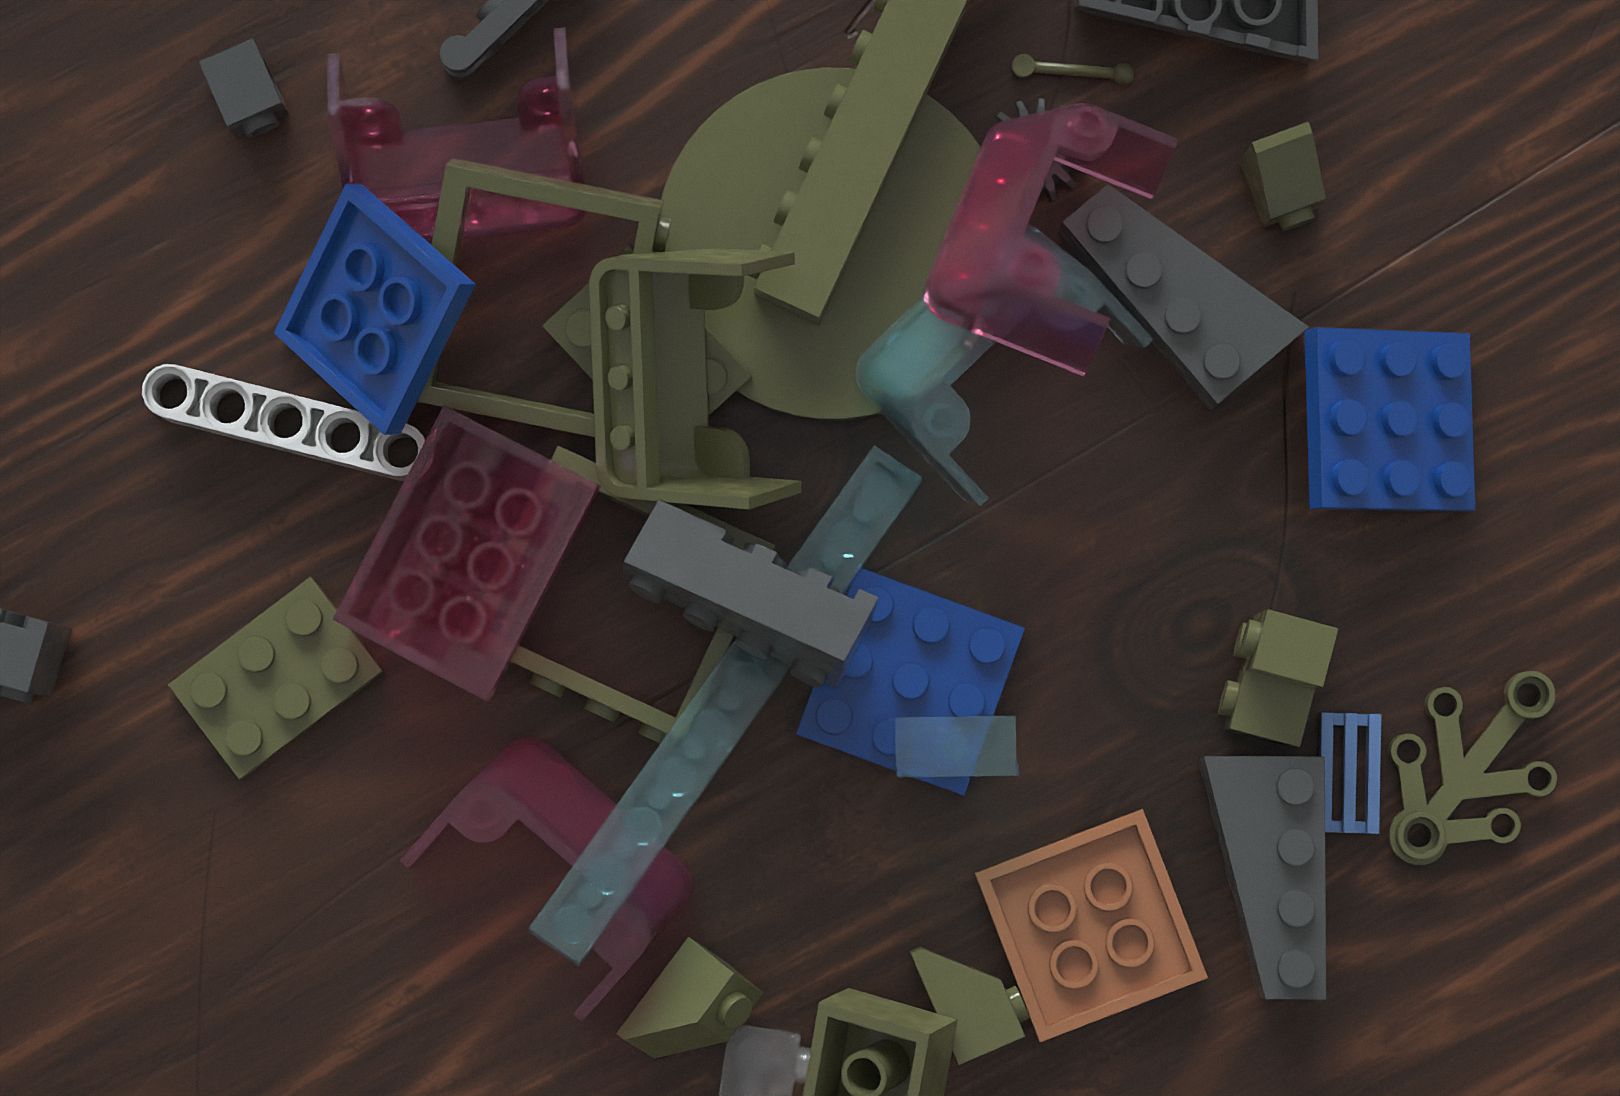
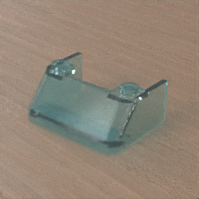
M1005 221L988 232L861 355L856 366V381L862 393L964 501L978 506H982L989 497L949 456L965 439L971 425L969 408L951 385L1035 304L1052 320L1061 324H1079L1088 320L1093 314H1096L1124 345L1146 347L1153 340L1147 331L1090 270L1035 226L1025 221Z

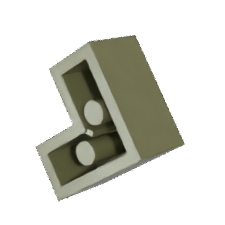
M1269 609L1254 615L1253 620L1249 619L1248 623L1242 622L1233 657L1242 659L1236 682L1226 681L1218 709L1219 715L1227 717L1224 730L1290 748L1300 747L1315 689L1324 686L1338 628Z

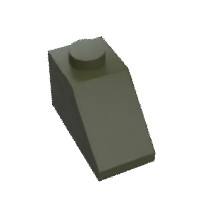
M1309 122L1252 142L1239 161L1263 228L1279 223L1282 231H1286L1315 219L1313 210L1321 206L1326 199L1314 136Z
M688 937L616 1034L654 1059L727 1042L737 1028L747 1021L752 1008L763 995V992L719 956Z
M923 947L909 951L935 1012L958 1019L952 1049L958 1065L1025 1037L1020 1023L1030 1019L1016 986L1005 990L1002 981L998 977Z

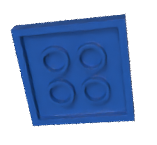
M345 184L274 334L382 434L399 435L476 284L363 184Z
M1325 327L1304 330L1309 510L1474 511L1475 483L1470 333Z
M857 567L847 597L854 599L859 589L879 597L870 627L837 688L835 689L825 683L821 688L813 687L796 735L964 796L1025 628Z

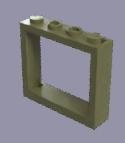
M452 158L446 164L431 245L456 267L458 266L472 188L638 221L633 254L666 251L672 218L661 216L664 200ZM441 355L417 402L595 437L594 413L437 382Z
M557 446L467 642L480 647L475 659L508 673L512 663L534 672L529 682L530 684L562 698L567 687L588 697L583 707L584 709L616 723L620 713L642 722L638 734L668 748L671 747L674 738L687 743L736 636L719 627L717 628L675 718L493 634L565 479L648 517L657 501L626 499L613 496L601 484L595 462ZM665 502L726 529L734 538L731 545L742 549L745 543L755 545L757 543L773 551L776 550L774 544L689 505Z

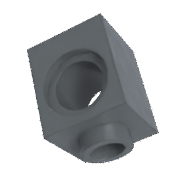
M254 38L199 61L225 124L235 137L245 133L247 138H254L268 133L279 126L277 118L289 114L265 56Z

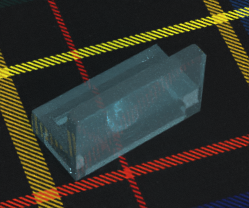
M1016 716L895 718L896 778L1019 776V763H1017Z

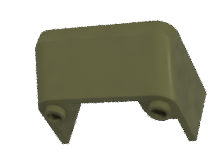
M701 249L628 254L603 259L593 268L589 280L596 470L601 484L610 494L626 499L660 500L670 503L750 510L802 493L801 481L750 477V456L743 438L732 429L709 426L705 310H719L732 306L742 294L744 276L794 265L795 252Z

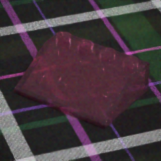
M443 406L332 620L471 694L490 702L601 486Z

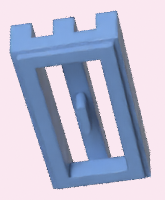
M1319 713L1318 756L1325 757V832L1379 834L1381 714ZM1333 725L1344 726L1342 821L1332 820ZM1357 726H1366L1364 821H1356Z

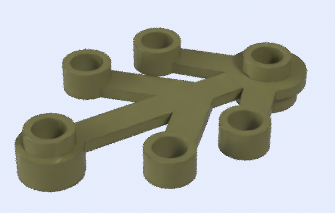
M1524 671L1515 674L1508 680L1504 688L1506 704L1465 756L1463 754L1459 716L1463 710L1461 695L1450 687H1439L1428 693L1425 698L1424 708L1426 714L1434 721L1442 786L1427 803L1420 765L1424 762L1427 754L1424 741L1419 736L1410 733L1401 734L1392 739L1388 747V756L1393 765L1398 767L1403 810L1392 819L1388 830V839L1391 849L1398 858L1409 864L1426 865L1440 858L1447 845L1451 843L1489 839L1494 843L1504 844L1512 842L1517 838L1521 830V822L1518 815L1508 808L1491 809L1483 818L1447 819L1463 799L1526 793L1529 796L1542 797L1550 794L1555 789L1557 773L1553 766L1544 761L1529 762L1521 769L1484 773L1526 718L1541 717L1552 708L1556 696L1555 688L1552 681L1545 674L1538 671ZM1523 684L1533 686L1537 693V699L1530 707L1522 705L1517 698V691ZM1441 693L1449 695L1454 703L1453 711L1448 716H1441L1434 709V700ZM1404 740L1412 741L1417 747V756L1410 763L1401 761L1397 754V748ZM1536 767L1543 769L1548 777L1546 786L1541 790L1533 789L1528 783V774ZM1499 814L1506 815L1511 821V830L1504 837L1495 835L1491 828L1493 818ZM1417 823L1423 825L1428 832L1426 843L1420 847L1413 846L1407 837L1409 828Z

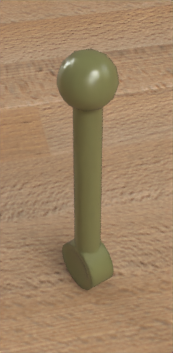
M1019 54L1012 62L1014 75L1021 79H1027L1033 73L1113 79L1118 85L1123 86L1130 84L1135 77V70L1130 64L1125 62L1119 63L1115 67L1037 62L1028 54Z

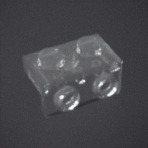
M741 1025L726 1043L719 1096H792L794 1083L805 1084L811 1048L799 1047L801 1037L799 1032Z

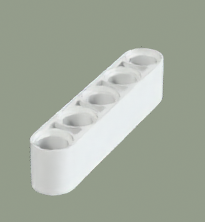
M163 364L155 367L147 374L142 384V396L146 406L156 415L175 424L399 481H412L420 478L428 471L432 462V449L429 441L417 428L407 423L401 434L384 435L359 411L175 364ZM183 379L187 386V396L184 402L173 409L164 408L160 401L162 387L170 380ZM232 393L242 395L245 402V410L242 416L230 424L221 423L217 415V406L220 400ZM287 408L300 410L303 417L300 431L289 438L278 437L274 430V421L277 415ZM343 423L358 425L360 430L358 445L347 453L336 452L331 444V435L334 429ZM402 437H410L416 440L418 455L415 461L404 468L392 466L388 459V450L391 444L396 439Z

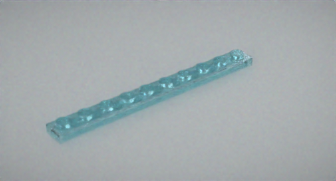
M874 445L792 559L787 570L798 574L800 571L808 572L810 567L832 576L834 580L832 585L841 594H844L917 492L923 478ZM737 638L734 640L529 927V933L580 967L785 678L791 665L772 655L767 660L757 658L742 650L736 644Z

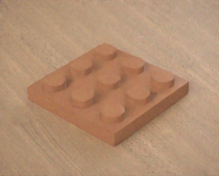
M1143 809L974 873L1039 1042L1208 978Z

